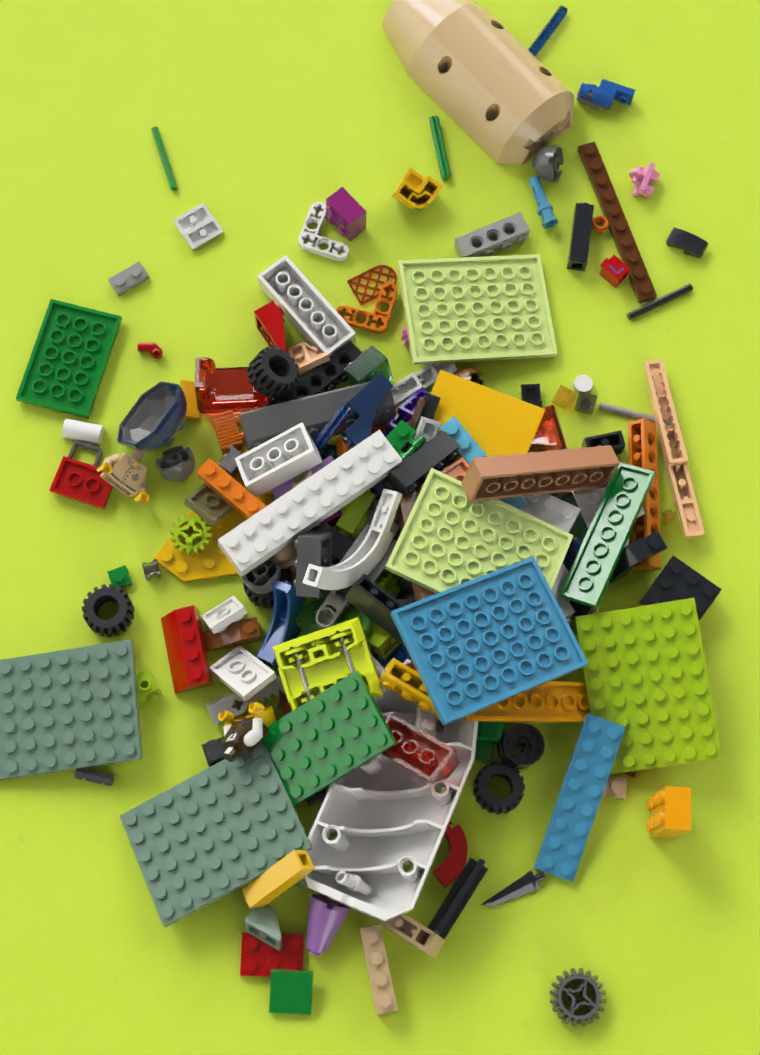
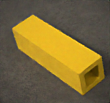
M293 850L245 886L242 891L249 908H263L312 872L315 868L307 850Z

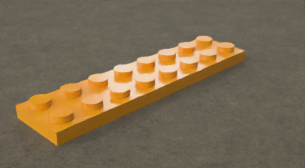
M549 681L466 716L467 721L583 723L586 714H591L586 682Z

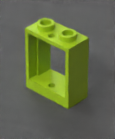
M366 491L348 503L336 524V530L355 542L361 528L367 522L369 512L375 506L376 495Z

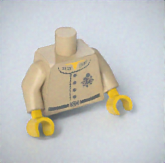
M134 450L131 456L128 453H124L121 455L114 454L105 458L102 465L97 469L98 472L103 471L100 477L126 497L136 496L134 501L138 502L141 500L144 506L150 499L146 493L147 476L145 473L147 468L140 463L144 454L141 451Z

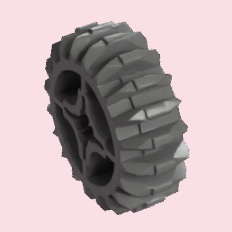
M571 968V975L564 970L563 975L565 978L563 979L557 975L556 979L560 983L552 982L551 984L557 988L556 991H549V994L556 997V999L549 1000L550 1003H557V1006L552 1008L553 1012L560 1010L561 1012L557 1017L561 1019L565 1015L564 1023L568 1024L572 1019V1026L575 1027L578 1020L583 1027L585 1026V1019L589 1024L593 1023L591 1016L599 1019L600 1016L596 1013V1010L604 1011V1008L600 1007L599 1003H606L605 999H600V995H605L606 991L598 990V988L603 986V983L595 984L598 976H593L590 979L591 971L589 970L584 976L583 968H579L578 974H576L575 968ZM573 979L582 980L574 990L565 987ZM587 984L590 985L593 991L594 1001H591L586 996ZM580 991V997L585 1001H577L578 1003H576V998L570 993H578ZM562 993L568 996L570 1000L568 1011L562 1003ZM581 1004L590 1007V1010L583 1015H573Z

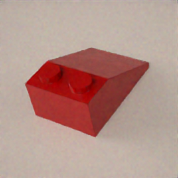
M271 301L254 311L256 328L268 346L271 348L276 346L278 349L282 348L286 352L284 312L280 305L276 306L274 301Z

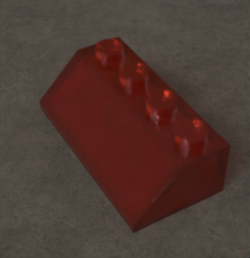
M391 713L385 721L397 744L381 753V755L431 784L449 778L460 763L455 749Z

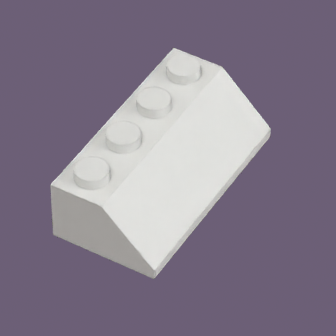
M303 422L235 458L245 487L255 497L270 491L323 462Z

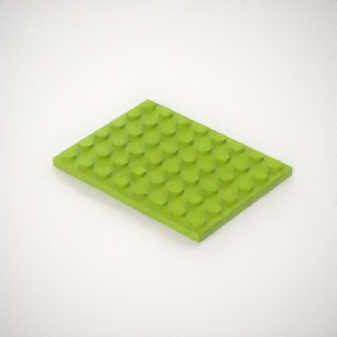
M695 598L575 617L580 648L589 663L583 669L591 715L626 727L610 774L723 759Z

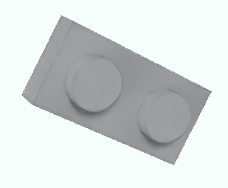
M137 262L109 278L108 281L116 294L120 296L150 278L141 263Z

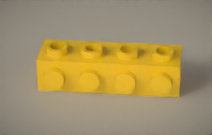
M393 658L385 667L378 681L387 690L396 691L404 700L413 701L418 704L421 710L430 711L440 720L418 672Z

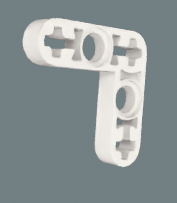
M322 202L313 203L299 235V247L304 251L335 261H345L349 256V249L346 244L319 236L326 218V205ZM319 208L322 209L318 214V218H316V211ZM310 223H316L318 227L314 230H311L308 228V225ZM306 239H309L310 242L304 244V241H306ZM325 243L329 247L327 250H320L319 245ZM340 250H343L344 253L338 255V252H340Z

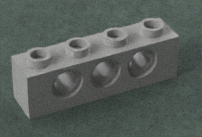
M521 212L455 238L454 248L460 258L488 257L498 250L508 249L515 243H523L527 240L530 229Z

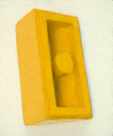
M180 380V386L187 402L185 419H200V383Z

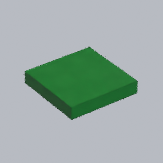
M271 969L269 1013L311 1015L313 971Z

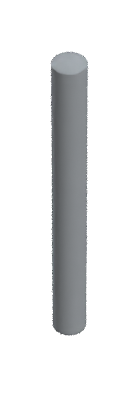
M600 402L599 410L638 420L644 418L655 424V417L652 415ZM662 419L665 424L671 426V421Z

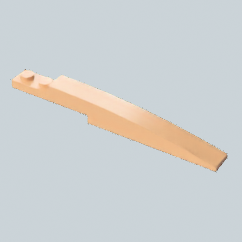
M662 359L646 361L643 364L674 507L677 506L684 538L704 536L705 532L687 466L688 457ZM662 419L671 421V426L665 424Z

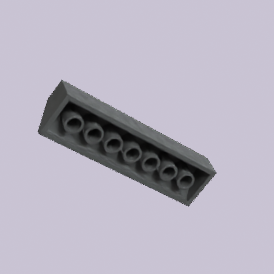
M369 382L240 413L248 451L302 422L313 441L342 434L357 420L347 413L346 403ZM391 390L377 408L372 426L387 423L396 415Z

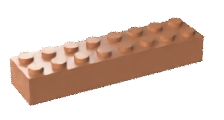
M611 445L477 457L472 459L461 484L469 502L605 488L620 462Z

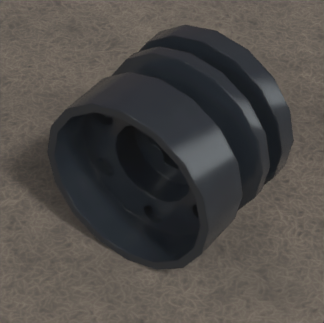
M515 724L502 734L497 746L498 756L506 764L509 765L511 763L514 765V769H525L538 761L543 755L545 748L544 737L539 729L531 724ZM522 745L523 749L516 750L515 747Z

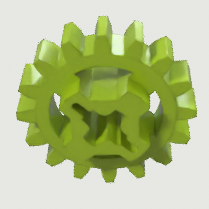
M194 513L189 518L187 514H184L183 520L178 517L179 523H172L175 530H170L172 535L170 540L174 543V548L180 547L179 552L182 554L186 551L188 556L193 551L195 555H198L199 549L204 552V545L210 546V542L207 539H212V534H210L212 529L208 526L209 523L206 521L202 522L203 519L200 516L196 518ZM196 525L201 526L204 531L198 529ZM179 538L185 540L186 545L182 544Z

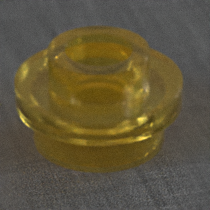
M669 509L661 513L660 522L667 525L678 519L676 516L677 511L672 512Z

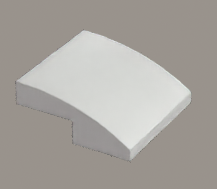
M204 202L173 220L176 228L192 250L223 233L222 228L215 217L211 215Z

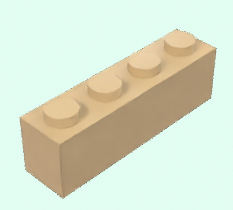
M381 925L360 928L376 1013L381 1014L398 1010Z

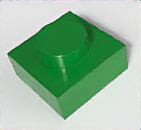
M126 565L107 571L111 584L115 588L117 586L124 588L133 585Z

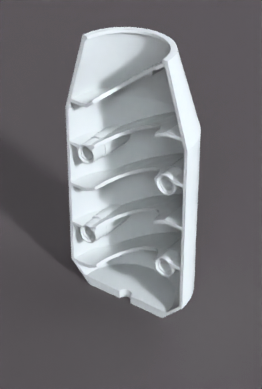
M406 659L403 664L413 669V662ZM383 687L384 695L374 698V701L397 744L330 785L308 836L313 847L312 850L308 851V854L315 869L305 876V880L310 889L366 915L387 921L409 912L415 907L474 763L478 721H467L465 716L446 724L444 732L436 731V738L434 739L415 735L418 704L413 701L404 700L396 691H390ZM334 834H338L337 838L331 841V837ZM411 866H414V869L411 872L407 873L409 868ZM343 870L351 875L356 874L360 876L362 880L371 883V892L368 895H363L358 891L348 890L346 886L337 883L338 880L335 879L337 873Z

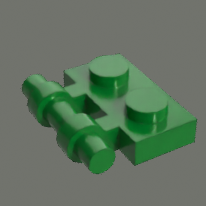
M403 420L386 437L403 461L423 447L422 445L426 441V438L422 435L417 440L413 439L417 432ZM409 444L411 447L405 453L402 452L405 446Z

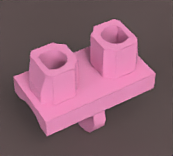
M650 162L648 167L642 168L638 166L637 169L630 171L629 176L632 179V183L636 184L632 195L637 197L641 194L647 198L652 195L654 187L649 185L648 182L650 181L654 184L659 179L660 173L654 169L656 164Z

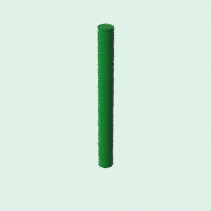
M153 127L151 130L172 191L177 190L178 187L158 127Z

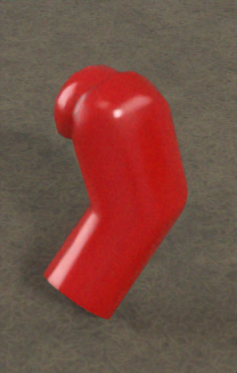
M155 342L138 343V352H148L154 359H160L163 356L162 349Z

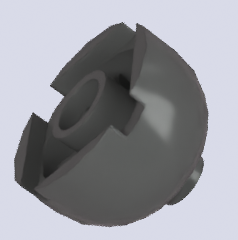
M553 145L541 148L532 161L536 174L545 181L557 182L560 179L562 170L559 171L560 164L563 165L562 148Z
M182 446L172 447L162 453L163 457L160 460L159 458L156 460V466L160 474L171 482L187 480L195 469V458L189 447L187 449H183Z
M272 556L244 575L242 579L252 592L257 594L270 593L273 591V583L276 580L281 581L282 579L280 564Z

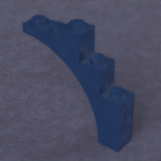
M381 372L345 405L347 413L352 418L355 417L357 419L341 434L343 442L348 447H355L371 435V427L376 410L383 398L394 387ZM380 481L370 488V492L376 495V500H379L383 489H386V487Z

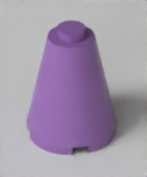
M312 894L309 900L306 947L309 949V953L320 956L321 953H326L350 908L334 900L327 899L328 896Z

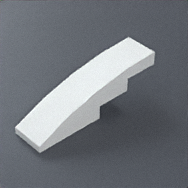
M454 363L429 364L420 371L412 372L395 383L391 389L395 406L404 403L420 388L426 391L431 389L436 382L440 370L454 375L459 372Z

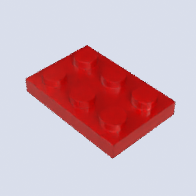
M63 456L49 491L53 494L104 510L113 486L100 477L103 471L98 472L97 469L99 467Z
M242 933L240 976L271 977V969L303 971L304 934H281L282 948L279 951L250 933Z

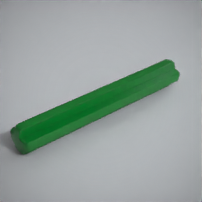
M431 116L429 122L441 179L449 180L451 173L438 116Z

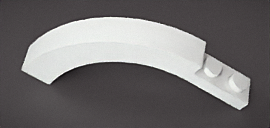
M383 489L368 533L358 549L345 561L334 566L319 567L309 564L302 583L324 590H339L352 586L363 574L368 575L381 561L392 541L394 533L390 532V528L402 494Z

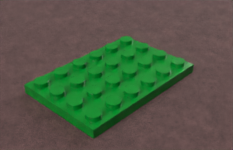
M51 299L16 400L89 419L122 322V317Z
M359 671L353 672L268 726L270 731L261 740L263 746L267 748L294 806L397 744Z

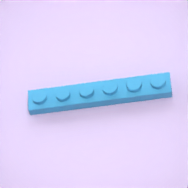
M454 416L439 428L441 431L444 430L460 445L458 451L469 465L473 458L488 457ZM522 496L499 499L519 510L528 504Z

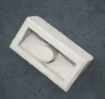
M420 416L415 429L417 434L413 439L417 440L421 435L426 438L425 443L422 445L424 446L437 436L441 422Z

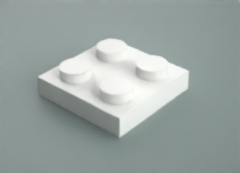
M233 595L203 614L201 618L213 634L224 631L229 624L241 620L248 612Z

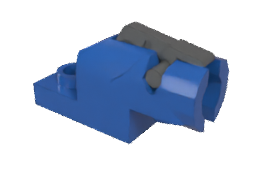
M602 79L599 87L582 82L576 100L596 110L600 108L610 110L614 100L622 104L631 105L635 89Z

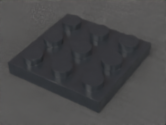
M673 555L640 600V603L645 606L695 598L698 620L700 621L722 589Z

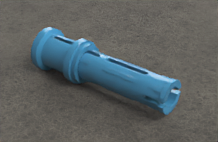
M533 176L528 181L538 205L537 213L543 221L542 227L549 229L556 226L558 220L553 215V207L547 201L539 176Z

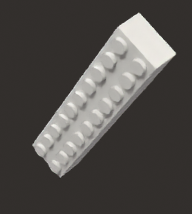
M378 430L219 538L218 546L239 575L243 577L295 541L297 536L308 532L388 477L390 472L400 465L403 460L382 432Z

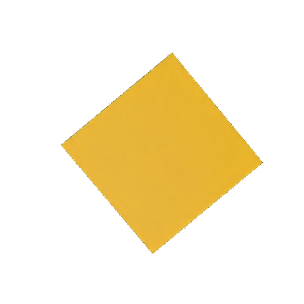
M440 370L431 391L432 395L441 398L433 420L441 422V427L454 416L488 457L528 453L546 410ZM459 451L458 457L453 462L449 461L446 463L443 470L463 457Z

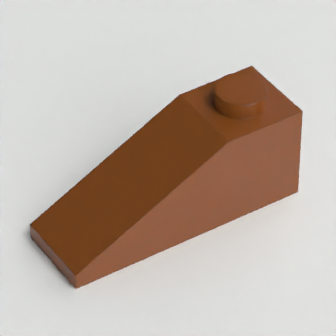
M257 617L233 622L220 633L213 634L211 630L203 632L207 652L262 641Z

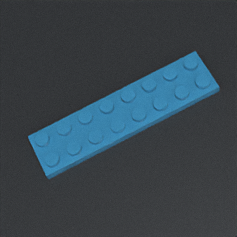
M588 713L586 714L534 868L573 882L626 727Z

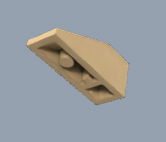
M405 914L387 921L380 919L378 921L379 924L434 959L445 942L438 934Z

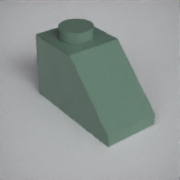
M268 904L263 908H253L244 920L245 931L280 951L282 948V938L276 911Z

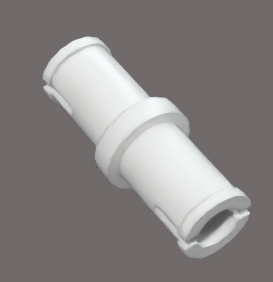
M341 870L336 875L337 883L346 886L350 891H358L363 895H368L371 892V883L362 880L356 874L351 875Z

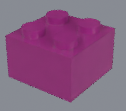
M343 187L326 199V219L331 225H335L343 238L346 237L351 241L366 229V210Z

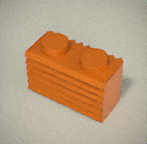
M230 410L211 416L222 454L229 453L230 445L238 451L242 450L245 439L243 431L239 432L238 426L241 425L238 414L234 415L233 411Z

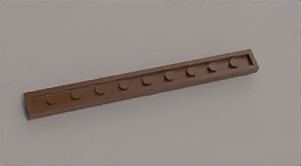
M591 142L580 145L577 149L602 213L609 222L608 228L620 258L630 268L628 278L638 303L655 299L657 294L596 143Z

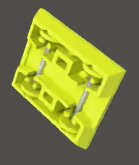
M359 617L272 646L292 711L355 671L360 672L373 698L384 695ZM311 644L314 648L308 649L306 645Z

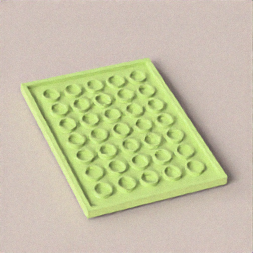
M540 254L398 261L413 365L557 356L558 352Z
M431 468L384 569L437 594L534 556L552 590L574 535L498 499L469 502L461 481Z

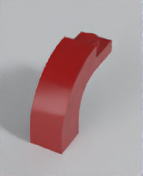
M449 821L444 834L449 844L448 857L432 872L444 888L448 887L460 875L468 854L467 840L461 826L457 824L454 828H451V821Z

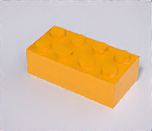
M665 786L650 796V799L647 800V811H650V819H647L646 826L647 831L650 832V837L676 838L691 830V788Z

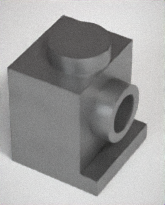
M230 445L229 453L222 456L219 465L234 478L239 472L235 458L242 455V453Z

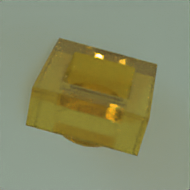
M560 385L552 403L568 411L577 393Z

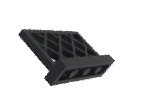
M470 858L427 927L442 939L446 938L488 868L483 866L486 861L481 858L478 861Z

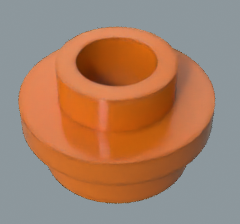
M600 215L592 219L591 229L594 232L604 233L607 231L609 222L606 217Z

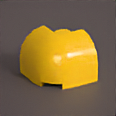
M409 168L391 196L405 207L420 210L427 207L435 199L443 185L428 175L424 178L415 170Z

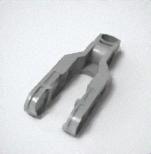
M370 523L366 525L340 563L349 558L358 549L368 533ZM395 539L381 561L367 575L375 583L378 582L386 571L384 568L396 545L397 540ZM350 589L332 590L316 613V623L320 628L325 629L333 626L350 605V602L345 599Z

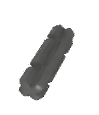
M86 768L75 770L76 779L83 780L85 778V781L98 784L103 782L107 786L113 785L115 778L113 774L106 773L105 775L104 772L92 769L85 770Z

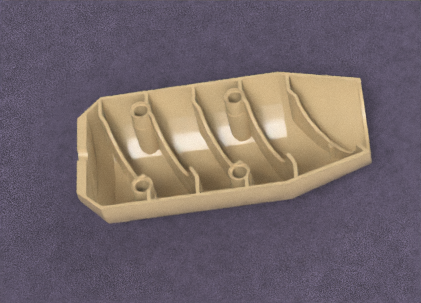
M394 0L389 7L382 27L407 74L496 164L523 165L549 141L552 142L573 125L574 94L481 4L473 0Z

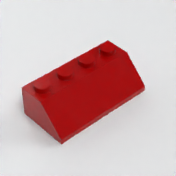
M191 605L173 610L161 618L174 693L179 694L213 685L199 609Z

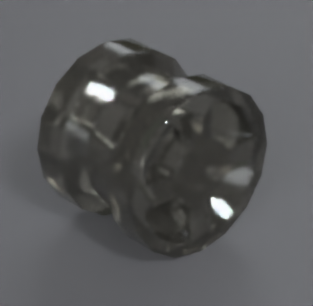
M153 559L150 563L142 562L146 581H150L153 577H162L157 559Z

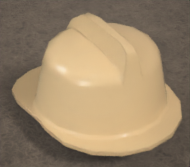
M295 541L273 555L278 560L281 569H287L294 565L297 558Z

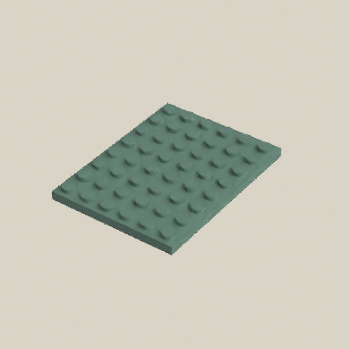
M131 639L0 660V780L143 759L134 646Z
M262 742L250 754L236 757L233 762L224 759L120 815L163 927L174 924L252 882L293 850H307L308 852L313 849L267 748L263 746Z

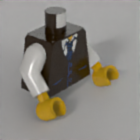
M257 702L250 703L249 712L255 714V716L233 722L234 714L225 710V713L220 712L218 714V719L225 723L223 727L224 738L221 741V745L226 750L223 756L227 761L233 762L236 757L250 754L270 731L263 723V718H261L265 710L262 704Z

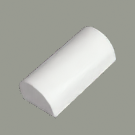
M65 419L62 436L65 439L86 441L100 445L105 428L102 425Z

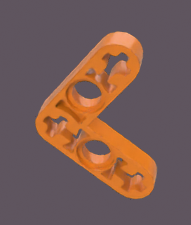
M386 282L382 285L373 313L346 305L339 306L336 311L338 314L346 311L348 316H344L343 319L349 326L381 334L387 329L397 297V286L392 282ZM392 288V292H390L389 294V300L385 299L386 290ZM387 304L389 310L382 312L379 310V306ZM360 315L366 317V322L363 324H359L356 321V318ZM369 318H372L373 323H371V326H368ZM381 321L383 326L376 328L374 323Z

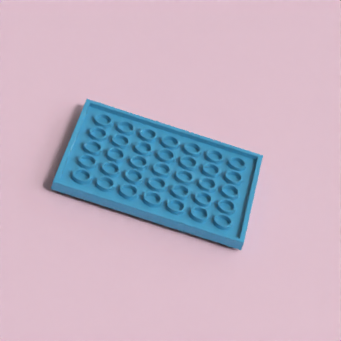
M534 556L403 606L390 613L443 726L589 664Z

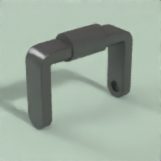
M74 441L68 458L72 459L77 446H80L83 449L98 452L93 465L98 467L103 455L102 449L86 441Z

